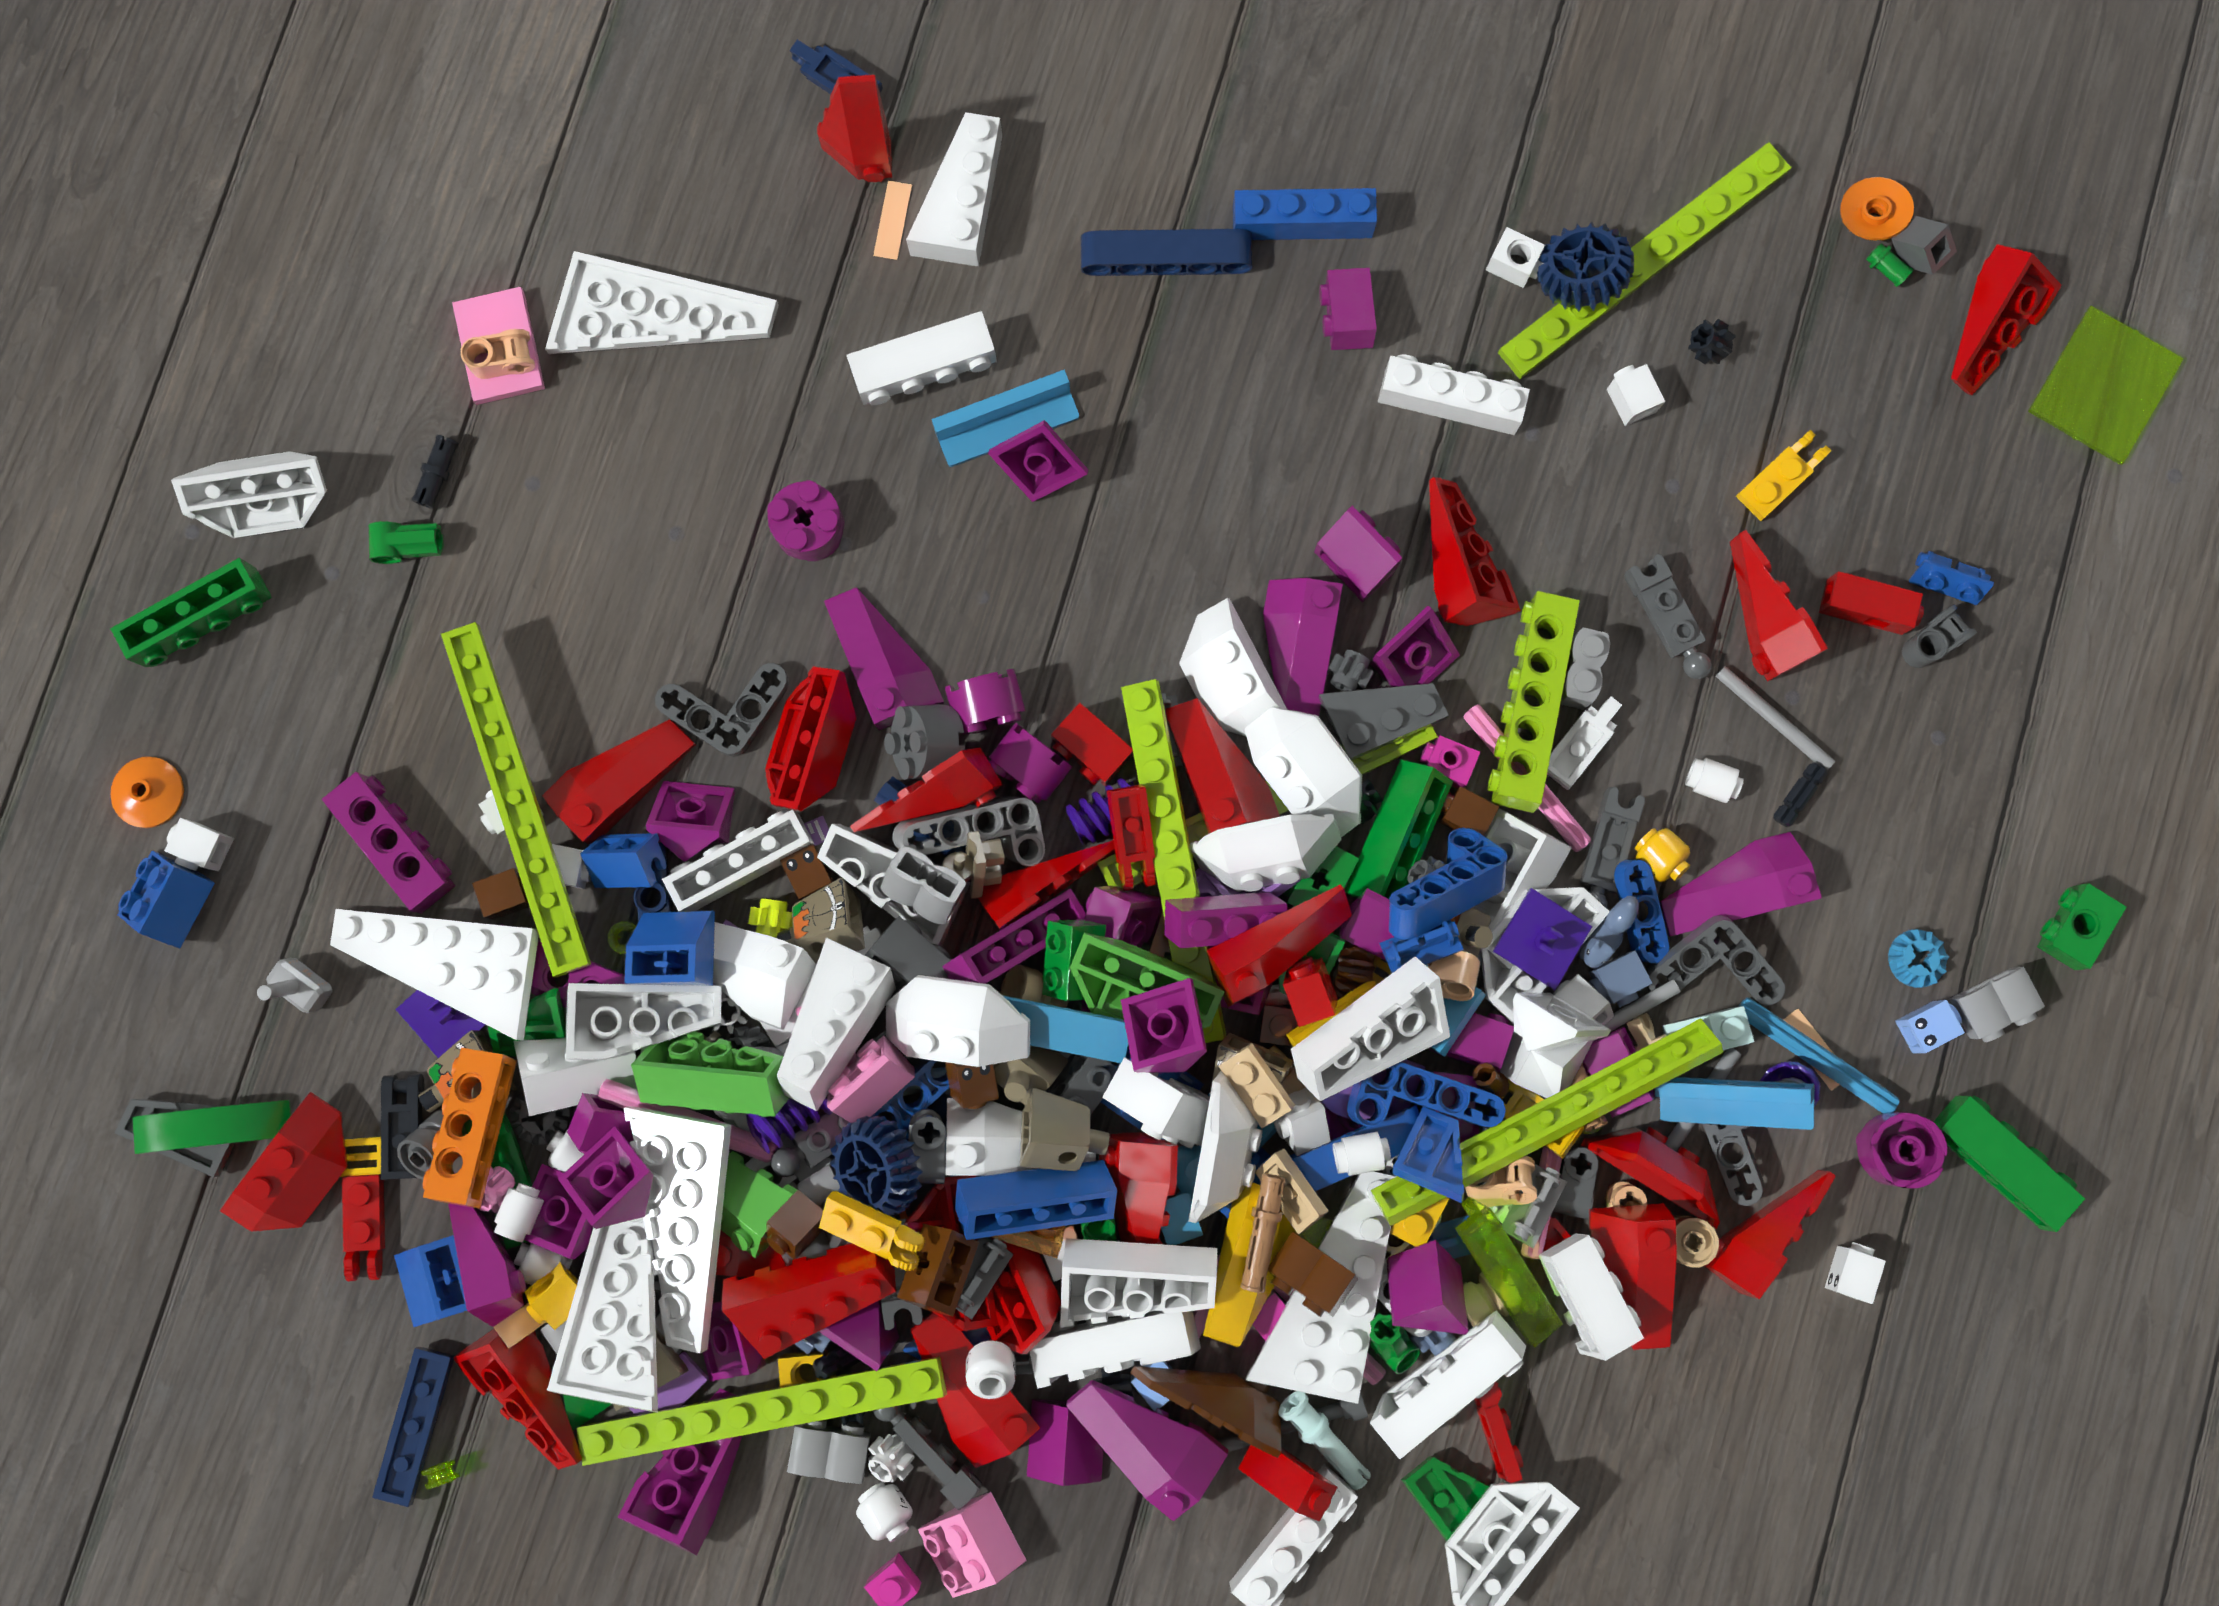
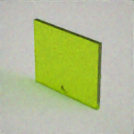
M2090 306L2028 412L2068 434L2073 440L2080 441L2122 465L2184 358L2145 337L2139 331L2131 329L2097 308Z

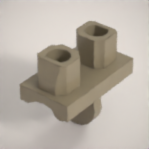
M979 831L968 832L965 853L954 852L945 857L943 867L956 872L965 882L971 879V899L982 897L983 886L1001 883L1000 865L1004 864L1005 858L1001 840L981 841Z

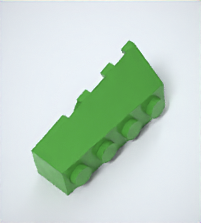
M692 1032L648 1046L631 1064L641 1103L688 1107L694 1110L707 1109L724 1111L726 1113L756 1114L761 1117L776 1116L789 1099V1097L784 1095L777 1078V1073L784 1056L748 1046L739 1050L732 1048L731 1041L718 1039L714 1043L704 1040L702 1033Z
M732 1151L728 1155L721 1230L731 1238L736 1247L743 1251L746 1250L756 1258L769 1246L766 1237V1222L797 1189L789 1184L781 1188L771 1182L773 1181L772 1174L762 1168L757 1172L745 1166L744 1157Z

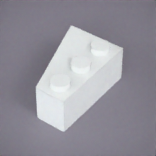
M1124 1057L1102 1098L1142 1122L1141 1130L1158 1140L1164 1138L1173 1144L1179 1142L1191 1149L1194 1144L1202 1146L1210 1097L1172 1078L1169 1081L1158 1078V1072L1136 1073L1133 1071L1132 1061Z
M1576 1233L1539 1254V1258L1554 1294L1557 1297L1561 1296L1568 1309V1312L1563 1314L1569 1326L1576 1325L1581 1337V1341L1575 1343L1579 1353L1606 1361L1644 1339L1638 1328L1641 1326V1321L1635 1310L1631 1306H1627L1620 1294L1623 1292L1622 1285L1613 1272H1609L1602 1260L1605 1254L1598 1241L1589 1235Z

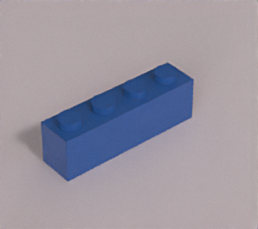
M1376 188L1235 190L1233 229L1248 230L1252 234V240L1372 238L1377 223Z
M1104 1160L1083 1162L1077 1171L1032 1169L957 1180L955 1210L966 1240L1114 1219L1117 1188Z

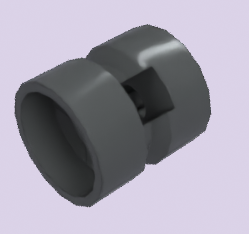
M442 1110L430 1115L419 1125L418 1129L400 1142L397 1148L398 1158L403 1167L413 1176L422 1180L425 1172L431 1167L434 1155L432 1144L435 1134L441 1128L444 1116ZM465 1125L462 1127L463 1136L467 1135Z

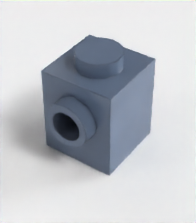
M1636 951L1627 952L1601 965L1599 968L1589 971L1592 978L1589 984L1606 998L1610 1004L1617 1002L1619 1007L1638 999L1637 991L1653 984Z

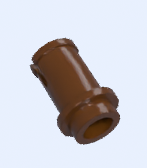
M1483 1063L1478 1065L1473 1071V1079L1476 1080L1475 1083L1480 1086L1481 1090L1495 1094L1501 1099L1507 1095L1510 1085L1504 1074L1498 1073L1492 1065Z

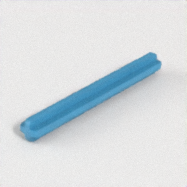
M1746 998L1739 1004L1738 1007L1744 1006L1749 1024L1881 1113H1892L1896 1110L1900 1100L1890 1091L1751 998Z

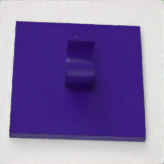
M1530 888L1492 952L1551 989L1556 990L1592 926L1533 888Z
M416 990L395 1009L437 1058L442 1056L471 1030L481 1031L486 1026V1024L419 990Z

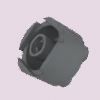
M935 704L897 707L891 733L886 734L884 745L887 754L893 756L900 777L904 780L922 778L921 776L961 750H965V745H959L958 733H964L963 724L956 710L949 705Z

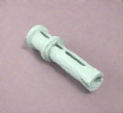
M1296 1391L1290 1394L1280 1405L1279 1416L1285 1421H1290L1298 1430L1299 1438L1305 1443L1313 1444L1353 1490H1358L1365 1486L1368 1482L1366 1479H1370L1371 1473L1329 1428L1328 1418L1324 1413L1317 1412L1308 1403L1309 1398L1304 1392Z

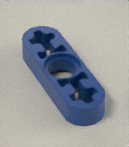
M1624 860L1617 865L1614 872L1619 901L1626 896H1634L1638 902L1643 901L1648 907L1646 919L1639 921L1636 917L1632 926L1627 930L1631 951H1636L1641 962L1659 963L1669 952V941L1652 869L1643 860ZM1634 870L1637 871L1638 877H1635L1633 882H1630L1629 875H1632ZM1639 890L1643 892V895H1632L1633 892L1638 893ZM1651 927V930H1644L1645 932H1641L1640 930L1641 928ZM1650 941H1653L1654 947L1650 948V951L1647 952L1646 946L1650 944Z

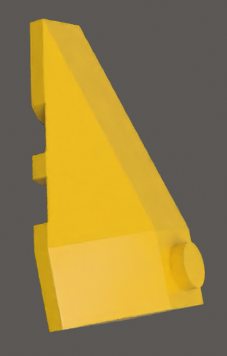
M1252 1183L1251 1187L1246 1186L1238 1199L1234 1200L1231 1204L1217 1269L1215 1308L1208 1310L1203 1336L1236 1347L1241 1346L1274 1288V1285L1271 1283L1274 1276L1269 1272L1267 1273L1264 1293L1251 1292L1240 1287L1253 1229L1254 1217L1251 1215L1252 1209L1257 1206L1260 1193V1185ZM1284 1214L1282 1215V1221L1278 1222L1275 1231L1270 1264L1291 1232L1297 1234Z

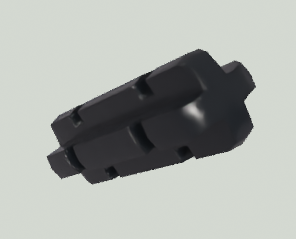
M1813 762L1802 773L1804 777L1797 780L1783 800L1784 805L1779 806L1774 813L1773 819L1784 827L1793 825L1799 816L1797 812L1805 808L1818 789L1816 785L1821 784L1828 775V771L1820 764Z
M839 1347L829 1352L827 1357L823 1355L815 1359L813 1368L817 1378L828 1379L837 1374L838 1370L841 1372L861 1360L842 1347Z

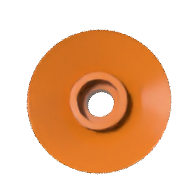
M1871 177L1858 181L1846 191L1840 206L1841 219L1848 230L1863 239L1876 241L1890 239L1900 234L1907 228L1914 213V202L1909 191L1900 183L1884 177ZM1871 213H1876V214H1878V215H1880V216H1879V217H1875V216H1872V215H1870V214H1871Z
M141 757L128 762L118 771L111 786V802L117 815L126 823L140 828H153L169 821L179 810L184 797V785L177 769L169 762L156 757ZM144 784L146 787L145 794L139 797L138 789Z

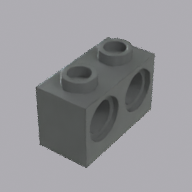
M1070 1054L1067 1058L1068 1063L1046 1092L1087 1106L1090 1109L1091 1115L1103 1099L1102 1097L1119 1067L1111 1061Z

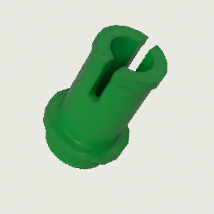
M1880 243L1866 260L1871 263L1869 265L1871 269L1875 267L1894 283V286L1898 287L1914 269L1910 268L1891 252L1890 249L1892 247L1890 245L1886 247Z

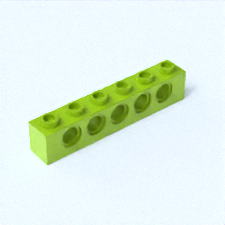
M1537 591L1531 602L1525 601L1520 618V622L1526 623L1524 635H1518L1514 649V655L1519 656L1517 668H1512L1507 685L1508 689L1513 690L1511 701L1505 702L1501 715V722L1506 723L1504 736L1499 735L1494 751V756L1500 757L1497 770L1492 769L1488 782V791L1493 792L1491 799L1493 804L1534 813L1542 803L1580 600ZM1543 628L1548 630L1552 635V639L1542 638L1538 634L1537 629ZM1531 662H1540L1545 667L1546 672L1539 673L1535 671L1531 666ZM1524 695L1535 696L1540 706H1530L1525 701ZM1518 728L1529 730L1532 733L1533 740L1526 741L1522 739L1518 734ZM1511 762L1523 764L1527 774H1516L1512 770Z

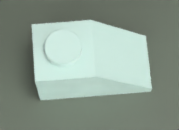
M1744 1006L1732 1007L1662 1025L1663 1033L1668 1036L1701 1018L1722 1043L1723 1050L1754 1042Z

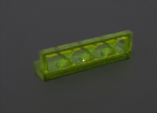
M1468 1197L1461 1204L1469 1217L1455 1229L1527 1343L1535 1348L1562 1326L1563 1323L1492 1209Z

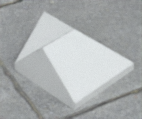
M1516 993L1513 998L1514 1032L1523 1037L1527 1051H1545L1607 1037L1611 1031L1551 993Z
M1514 1033L1500 1072L1514 1084L1548 1098L1570 1087L1593 1040L1545 1051H1527L1523 1037Z

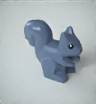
M1626 896L1621 899L1612 910H1609L1608 915L1578 950L1579 958L1584 959L1588 967L1599 968L1611 958L1612 954L1623 941V933L1632 926L1638 914L1639 902L1636 897Z

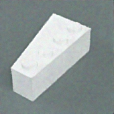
M831 824L817 858L851 885L857 887L871 901L886 910L894 918L900 916L903 920L912 921L920 928L925 939L932 945L937 944L942 947L971 882H966L958 904L945 924L931 922L918 914L913 906L893 901L880 888L888 866L899 850L862 833L853 832L852 829L842 824Z
M826 938L777 1073V1078L785 1096L815 1111L819 1109L829 1093L828 1089L839 1078L885 1007L886 1002L896 990L890 967Z
M1163 1310L1146 1313L1145 1317L1130 1319L1129 1314L1109 1318L1107 1322L1092 1324L1091 1319H1088L1086 1323L1060 1328V1321L1054 1322L1051 1331L1030 1351L1038 1389L1051 1386L1053 1381L1065 1374H1068L1069 1382L1098 1373V1368L1104 1367L1105 1372L1112 1373L1133 1367L1134 1361H1140V1365L1144 1366L1191 1356L1201 1349L1193 1311L1165 1314Z

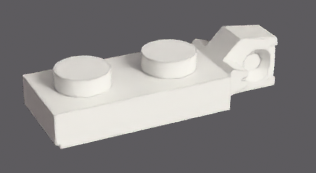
M1610 696L1598 711L1592 706L1587 711L1585 710L1551 752L1547 775L1569 790L1615 733L1613 730L1617 725L1610 720L1622 704Z

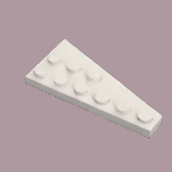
M574 251L545 350L548 354L770 338L779 305L777 300Z
M342 909L335 910L331 946L515 1040L524 1041L539 937L537 929Z
M635 1106L625 1107L626 1121L631 1123L634 1141L630 1142V1145L654 1174L646 1214L643 1218L647 1240L652 1239L655 1259L651 1260L653 1274H658L662 1297L658 1302L666 1346L702 1353L708 1350L732 1125Z
M1375 1171L1358 1174L1318 1248L1354 1273L1358 1281L1334 1317L1324 1312L1320 1318L1304 1307L1302 1303L1305 1298L1296 1291H1293L1253 1367L1250 1368L1245 1377L1247 1381L1358 1404L1370 1342V1322L1374 1319L1391 1229V1226L1373 1199L1371 1190L1397 1176Z
M643 1217L598 1229L593 1227L547 1388L548 1391L658 1413L655 1291L651 1263L654 1257L652 1239L647 1240Z

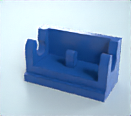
M657 833L601 835L580 853L595 888L651 887L657 882L655 873L651 868L652 860L654 859L658 870L666 868V861L658 843L660 839Z

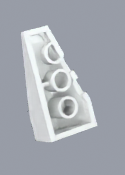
M1500 808L1494 816L1485 837L1507 852L1506 885L1503 891L1473 907L1490 916L1491 922L1488 928L1491 930L1525 890L1530 888L1546 889L1551 884L1572 848ZM1479 952L1478 959H1479L1480 965H1481V958H1480V952Z
M715 922L713 983L716 986H721V991L731 998L752 1019L784 1030L816 968V963L804 948L772 936Z
M569 983L566 1014V1060H606L721 1023V986Z
M947 1098L945 1174L988 1176L1039 1169L1020 1166L1022 1112L993 1101L987 1102L984 1107L978 1109H963L953 1098ZM1087 1152L1083 1162L1096 1161V1153Z

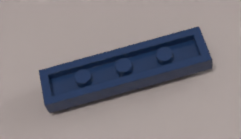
M420 1346L414 1349L372 1498L405 1507L413 1505L455 1355Z

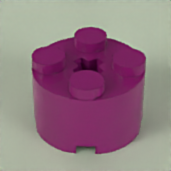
M811 480L790 484L781 489L769 503L767 512L770 531L787 555L795 559L819 561L830 556L839 547L844 531V517L833 495L821 485ZM808 517L811 524L805 526L802 520Z
M1015 669L1006 670L1008 677L1002 678V674L998 675V672H993L957 682L959 690L956 691L951 685L945 687L949 706L956 710L962 721L963 734L970 735L987 730L986 723L995 720L1001 726L1022 720L1020 713L1026 710Z
M1016 722L989 756L991 759L989 763L998 775L1010 782L1015 778L1019 781L1015 788L1038 804L1042 799L1048 800L1073 767Z
M1905 1112L1879 1114L1869 1120L1856 1137L1857 1152L1862 1167L1871 1178L1880 1184L1901 1188H1921L1935 1181L1943 1170L1942 1165L1945 1156H1947L1945 1137L1933 1121L1918 1114ZM1901 1143H1903L1905 1147L1900 1151L1902 1156H1900L1899 1150L1901 1149Z

